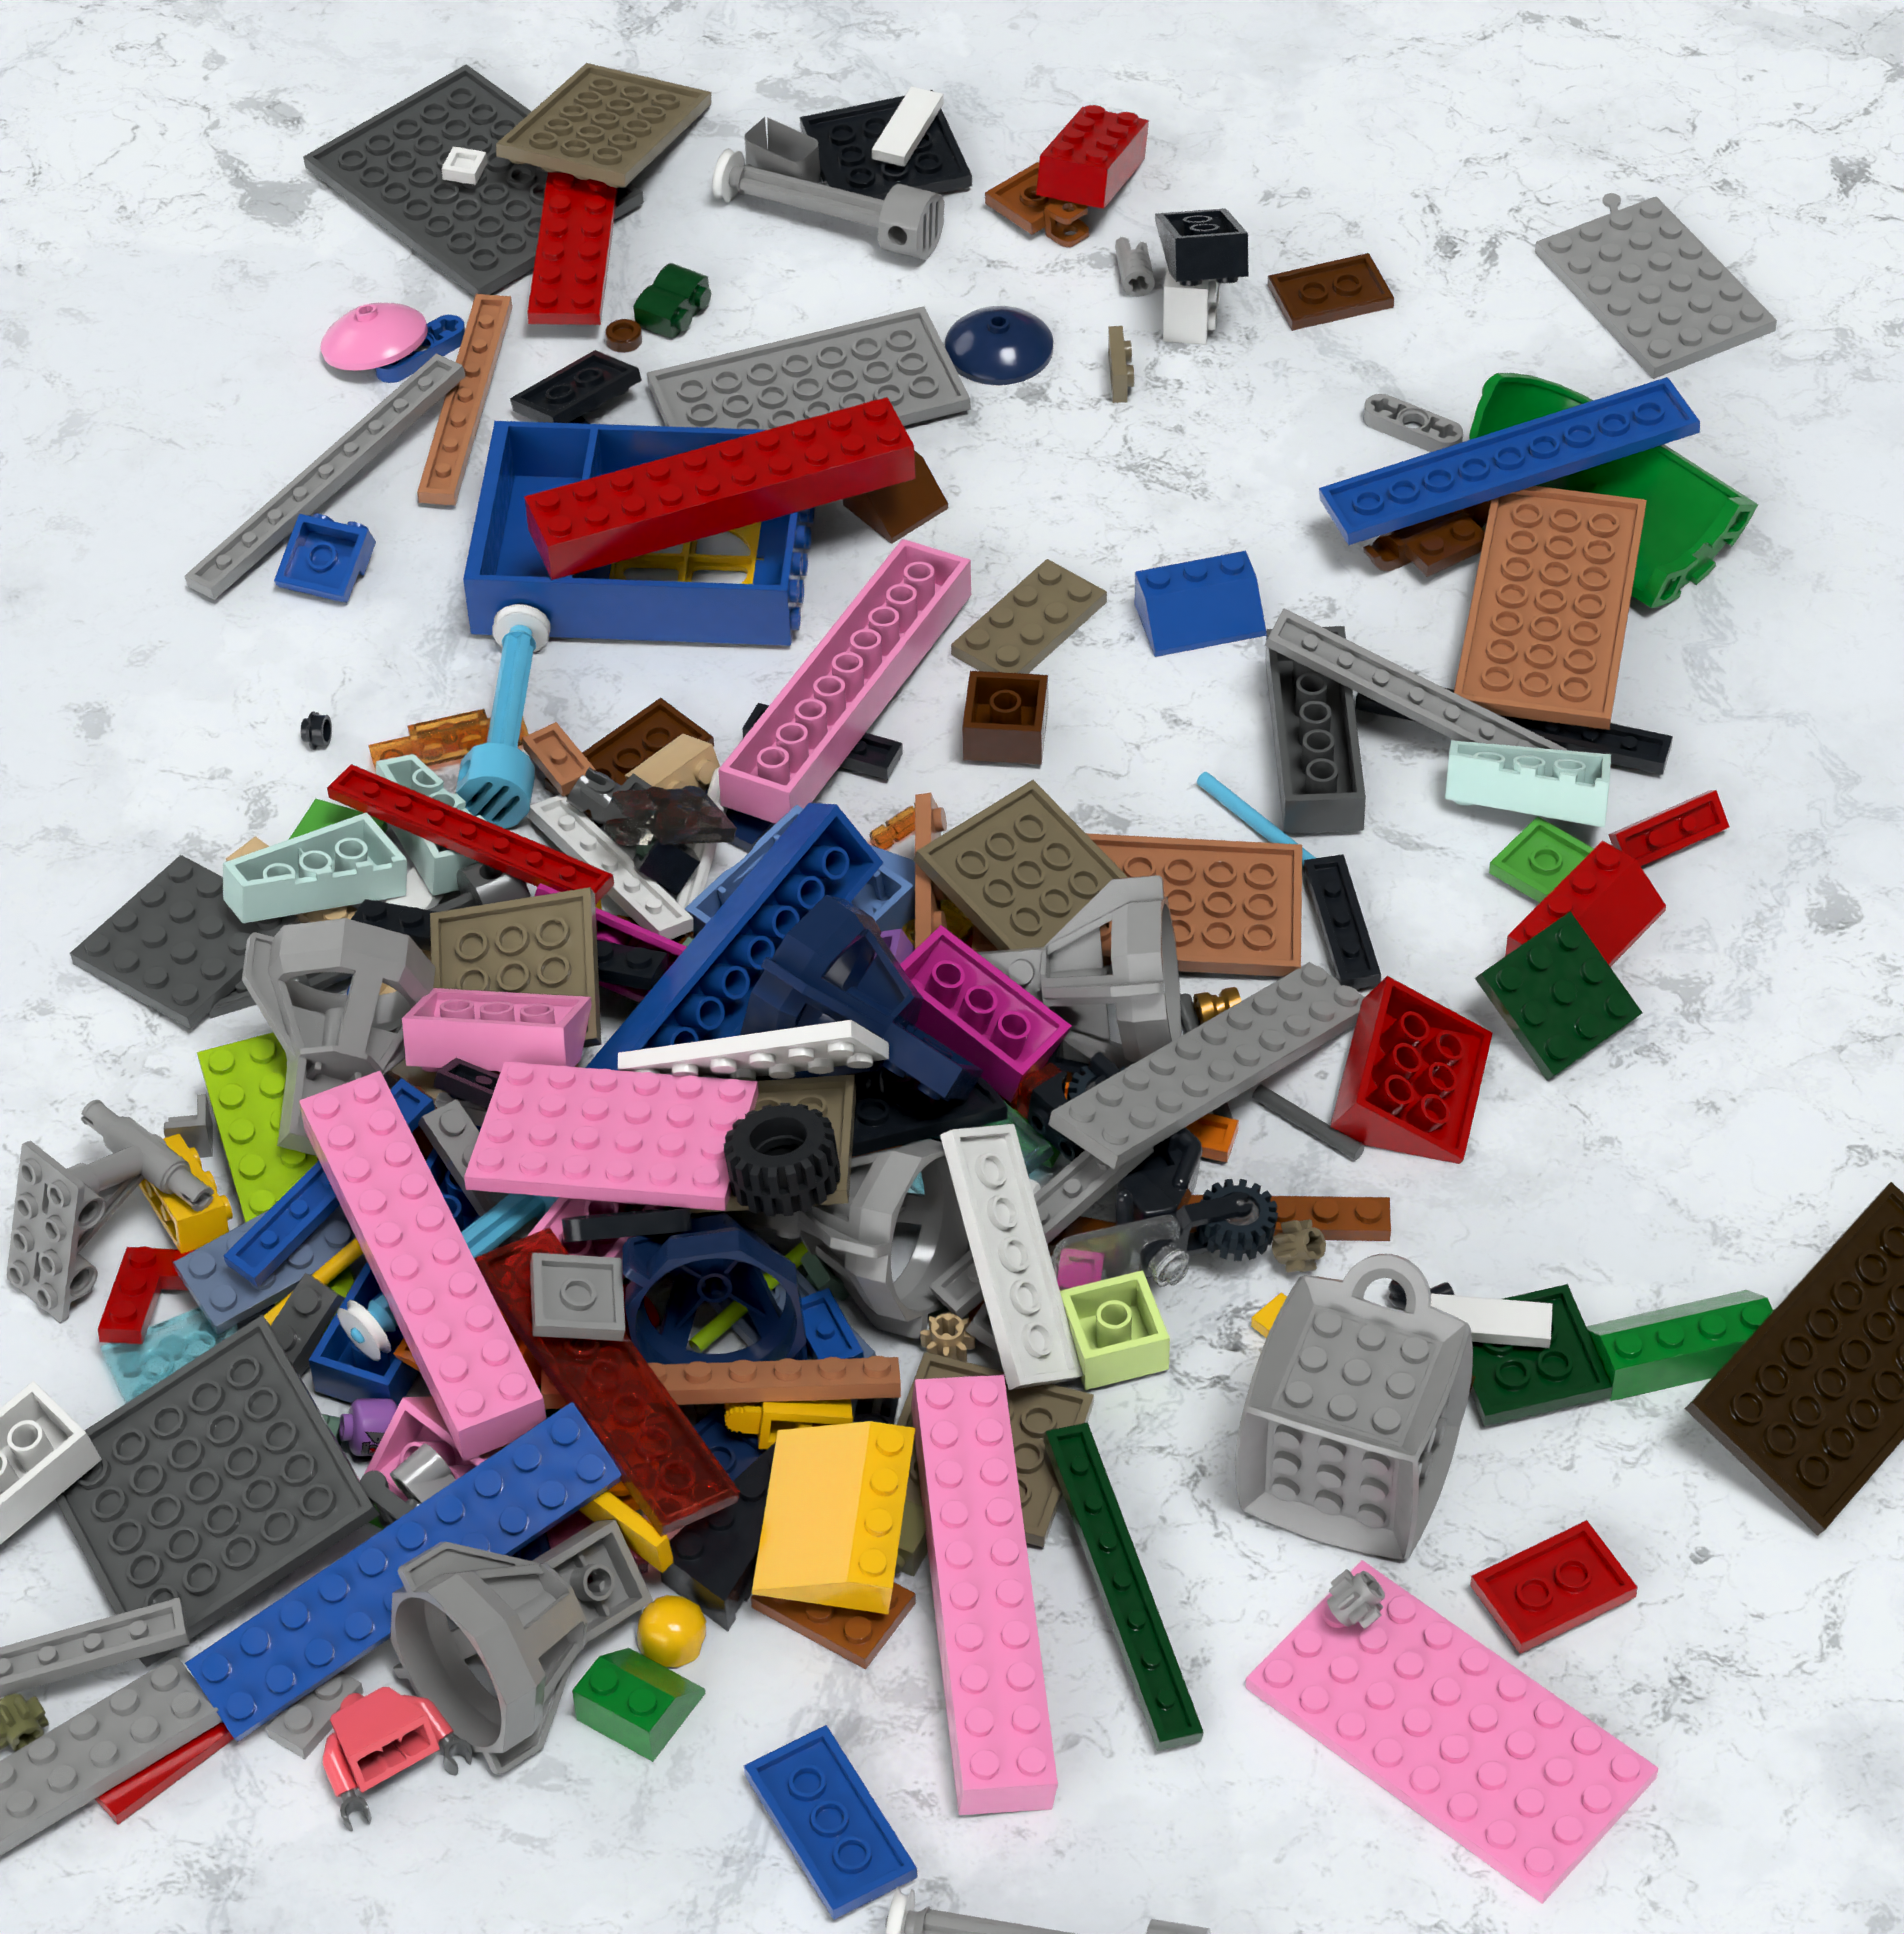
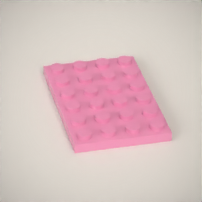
M504 1062L464 1175L466 1190L726 1211L731 1194V1185L724 1153L725 1136L727 1131L733 1130L732 1125L738 1119H745V1114L755 1109L759 1095L758 1081Z

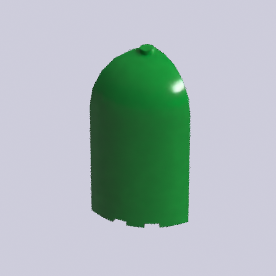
M1495 373L1485 382L1482 388V397L1476 408L1469 438L1471 440L1593 400L1558 383L1532 375ZM1665 444L1535 485L1647 500L1632 596L1650 608L1660 607L1678 599L1681 596L1680 589L1690 581L1696 585L1716 567V563L1713 561L1714 557L1726 543L1731 547L1735 544L1759 505Z

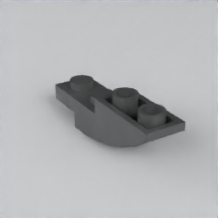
M308 1273L303 1275L271 1324L273 1331L300 1377L308 1368L309 1358L321 1340L323 1331L345 1299Z

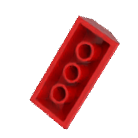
M1602 840L1507 936L1505 956L1571 911L1611 967L1666 911V904L1638 861Z

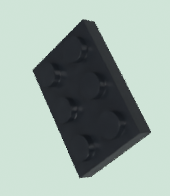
M594 350L511 397L510 401L514 412L534 421L572 423L574 419L581 415L597 410L602 403L614 396L625 394L630 387L639 383L642 379L639 368Z

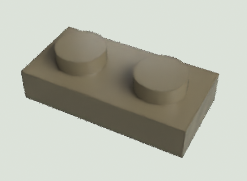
M1108 326V358L1113 403H1126L1128 387H1134V366L1126 364L1132 362L1131 340L1124 341L1123 326Z

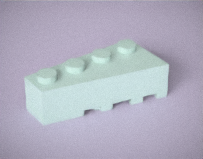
M414 754L376 761V775L473 815L465 808L466 801L457 793L453 795L443 788L444 781ZM481 815L476 816L478 818L485 820ZM391 825L432 896L459 890L456 875L458 870L478 862Z

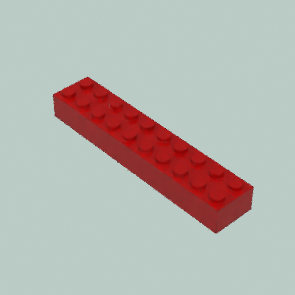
M888 397L524 496L528 530L551 580L913 480L915 479L914 444Z

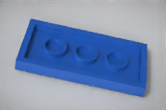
M827 1725L744 1765L745 1777L833 1920L896 1889L898 1886L918 1878L916 1865Z

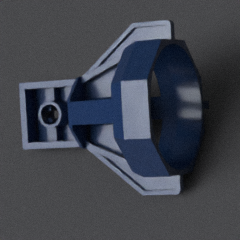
M825 895L786 934L773 957L765 958L761 965L765 970L751 991L740 1035L852 1020L889 1042V1059L873 1061V1066L868 1068H851L847 1065L836 1066L833 1072L826 1074L811 1073L808 1070L795 1072V1076L789 1079L850 1075L880 1071L885 1067L902 1078L907 1075L920 1081L917 1088L937 1101L940 1098L948 1102L952 1098L966 1100L984 1070L915 1026L924 999L880 936L881 930L873 917L846 899ZM766 1076L770 1080H778L775 1078H771L770 1076Z
M724 1211L691 1213L692 1230L635 1236L629 1238L622 1245L623 1274L631 1280L625 1288V1310L636 1365L648 1363L689 1364L695 1361L706 1363L735 1362L738 1360H749L752 1362L779 1361L786 1358L807 1360L805 1319L796 1265L785 1256L773 1250L757 1235L754 1229L747 1227L724 1213ZM760 1269L773 1276L786 1290L783 1312L777 1305ZM670 1272V1277L674 1281L661 1328L658 1332L647 1315L644 1296L658 1279ZM730 1297L747 1308L761 1337V1340L753 1345L730 1353L704 1354L686 1350L697 1308L704 1300L710 1303H718Z

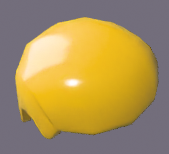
M672 1595L658 1597L648 1604L638 1620L637 1645L642 1655L664 1667H680L696 1660L700 1655V1649L706 1637L707 1621L700 1606L683 1596Z

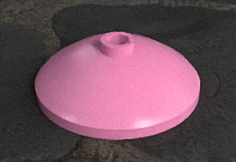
M382 302L366 304L349 311L330 326L321 341V352L324 360L329 365L338 369L352 371L374 369L396 362L416 350L425 340L428 327L422 313L407 305Z

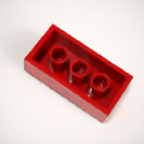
M1097 105L1082 106L1040 154L1036 195L1104 209L1145 160L1149 120L1138 118V115L1132 112H1120L1117 114L1105 111L1103 107Z

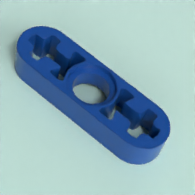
M443 315L427 324V336L420 345L429 348L420 352L413 351L396 362L375 368L377 378L386 383L399 382L414 374L435 354L445 356L459 348L465 332L463 319L456 315Z

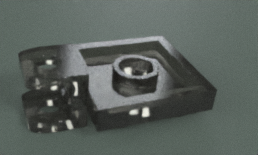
M685 786L683 789L650 787L647 790L616 791L612 795L611 802L619 808L622 815L627 817L610 819L606 821L604 828L615 843L626 846L651 845L653 835L662 845L733 842L737 829L706 792L696 786Z

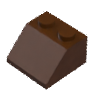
M915 450V479L843 499L844 507L891 544L948 509V502L924 458Z

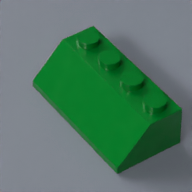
M1743 1290L1586 1327L1612 1386L1611 1398L1609 1399L1610 1401H1615L1711 1379L1768 1317L1773 1309L1767 1297L1749 1290Z

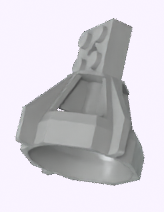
M1159 875L1112 879L1044 947L977 952L1072 1025L1063 1040L1090 1059L1096 1053L1101 1052L1112 1063H1115L1119 1069L1122 1066L1127 1068L1182 1036L1181 993L1176 938L1168 897L1164 895L1163 878ZM1112 920V965L1104 966L1100 926ZM1107 1004H1115L1122 1044L1110 1040Z
M341 918L283 925L274 937L253 932L248 937L242 981L285 1050L288 1060L286 1063L287 1073L277 1146L317 1156L305 1132L299 1100L377 1071H381L384 1076L405 1059L402 1018L422 997L428 995L433 990L435 966L409 935ZM321 972L353 974L348 995L314 989L292 978ZM382 983L397 990L393 993L379 995Z
M930 1139L853 1157L851 1161L849 1203L814 1205L812 1210L804 1213L802 1211L794 1212V1215L785 1217L784 1214H776L775 1217L765 1216V1212L756 1214L749 1210L724 1211V1213L751 1229L770 1228L776 1230V1235L783 1238H801L808 1252L812 1255L816 1254L822 1259L834 1275L844 1283V1288L876 1329L914 1339L920 1338V1331L927 1330L928 1314L944 1307V1304L932 1294L929 1285L971 1250L942 1142ZM921 1172L924 1194L908 1193L913 1181ZM896 1222L921 1224V1231L914 1252L901 1275L893 1282L891 1249Z
M616 1520L596 1521L532 1561L450 1542H440L401 1565L398 1569V1574L404 1586L392 1593L390 1641L401 1663L396 1665L394 1670L399 1679H409L417 1697L427 1698L434 1703L454 1730L451 1734L454 1739L466 1740L470 1744L472 1752L484 1754L493 1773L503 1774L544 1747L573 1661L578 1653L583 1651L586 1643L653 1602V1599ZM591 1575L593 1581L587 1586L588 1576ZM447 1616H449L458 1627L450 1630L447 1621ZM477 1653L479 1654L493 1682L498 1700L477 1680L464 1661L465 1659Z

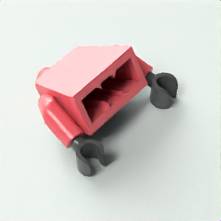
M381 1687L365 1697L359 1693H353L344 1698L341 1702L340 1710L332 1714L330 1718L334 1733L327 1737L322 1759L323 1767L335 1796L341 1797L343 1800L340 1812L344 1825L348 1830L353 1831L349 1820V1815L353 1811H363L369 1824L372 1819L365 1799L356 1796L354 1792L357 1788L361 1793L440 1750L439 1743L444 1749L443 1764L445 1770L452 1775H457L458 1765L451 1756L461 1755L471 1765L472 1748L466 1740L454 1739L451 1736L454 1730L432 1701L423 1697L400 1695L390 1687Z

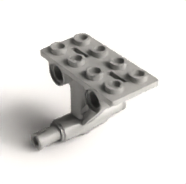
M97 1099L89 1102L84 1107L81 1113L83 1115L81 1120L103 1136L105 1146L113 1154L87 1165L79 1163L66 1169L32 1141L25 1142L21 1146L7 1279L59 1322L69 1318L70 1302L87 1294L97 1280V1269L78 1253L144 1178L163 1193H175L197 1212L207 1208L214 1197L211 1195L214 1194V1190L191 1173L188 1162L170 1149L159 1135L151 1134L130 1117H119L107 1108L102 1101Z

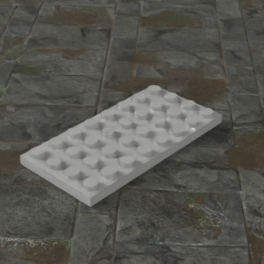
M924 306L647 372V384L666 426L768 430L888 397L903 426L971 409L970 397Z

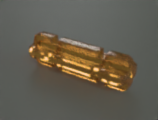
M907 807L885 822L886 826L881 824L869 833L871 845L886 850L894 845L893 840L898 842L914 832L915 807Z

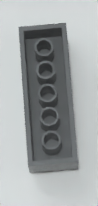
M1345 626L1323 627L1346 639ZM1272 629L1266 630V641ZM1266 647L1265 664L1283 832L1287 834L1364 830L1366 795L1352 689Z

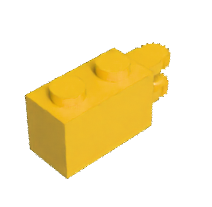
M851 1399L724 1403V1409H726L725 1425L731 1431H736V1433L741 1431V1433L757 1434L758 1449H768L774 1444L778 1430L852 1423L853 1420Z

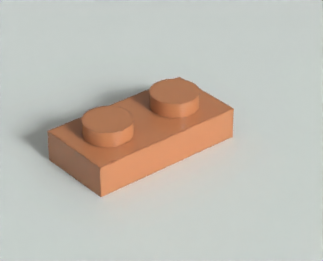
M557 722L522 738L523 749L562 797L570 793L581 775H586L585 773L589 767L596 771Z

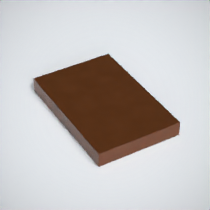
M1369 253L1268 276L1267 285L1292 331L1394 308V296Z

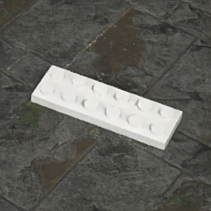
M846 1020L618 1053V1070L756 1081V1077L770 1076L775 1079H789L795 1076V1072L808 1070L811 1073L826 1074L833 1072L836 1066L847 1065L851 1068L873 1066V1061L889 1059V1042L854 1021Z
M1006 1124L952 1129L941 1134V1141L1008 1389L1013 1390L1067 1382L1082 1377V1370L1015 1125Z

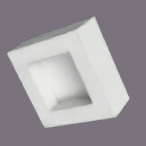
M453 147L441 168L443 180L476 185L488 163L486 152Z

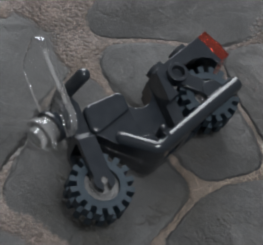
M1101 1052L1096 1053L1091 1058L1089 1067L1087 1065L1083 1066L1080 1074L1075 1072L1072 1076L1066 1099L1064 1093L1067 1073L1064 1070H1059L1051 1062L1038 1071L1029 1072L1020 1082L1016 1110L1028 1120V1123L1036 1132L1041 1134L1066 1159L1072 1162L1085 1149L1048 1125L1051 1112L1124 1070L1126 1067L1122 1066L1119 1069L1115 1063H1112ZM1185 1127L1153 1146L1154 1152L1119 1181L1115 1197L1116 1226L1072 1235L1061 1240L1056 1245L1052 1264L1059 1290L1142 1270L1146 1279L1153 1277V1281L1158 1286L1164 1287L1168 1284L1173 1286L1179 1283L1187 1274L1189 1256L1207 1252L1213 1254L1216 1250H1220L1219 1257L1226 1260L1228 1253L1234 1254V1261H1242L1243 1254H1246L1249 1260L1256 1258L1257 1251L1262 1255L1273 1241L1278 1216L1276 1201L1271 1202L1272 1195L1268 1191L1260 1194L1261 1185L1254 1183L1252 1188L1246 1187L1247 1180L1240 1179L1239 1185H1234L1232 1179H1226L1224 1187L1217 1182L1212 1185L1211 1191L1207 1189L1204 1192L1201 1202L1188 1204L1197 1183L1202 1156V1144ZM1196 1226L1197 1232L1190 1233V1229Z

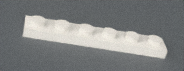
M559 794L530 805L529 819L566 855L613 874L614 886L606 894L642 928L670 940L693 931V917L657 882L639 872L633 860L584 813L566 802V796L562 797Z

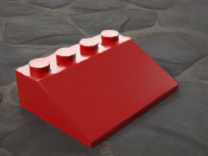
M1386 976L1362 999L1330 1127L1366 1146L1460 1164L1465 1157L1493 1032L1395 979Z

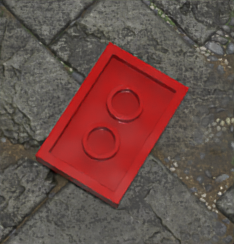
M1587 1520L1472 1575L1470 1583L1471 1588L1519 1654L1635 1598L1638 1589L1637 1585Z

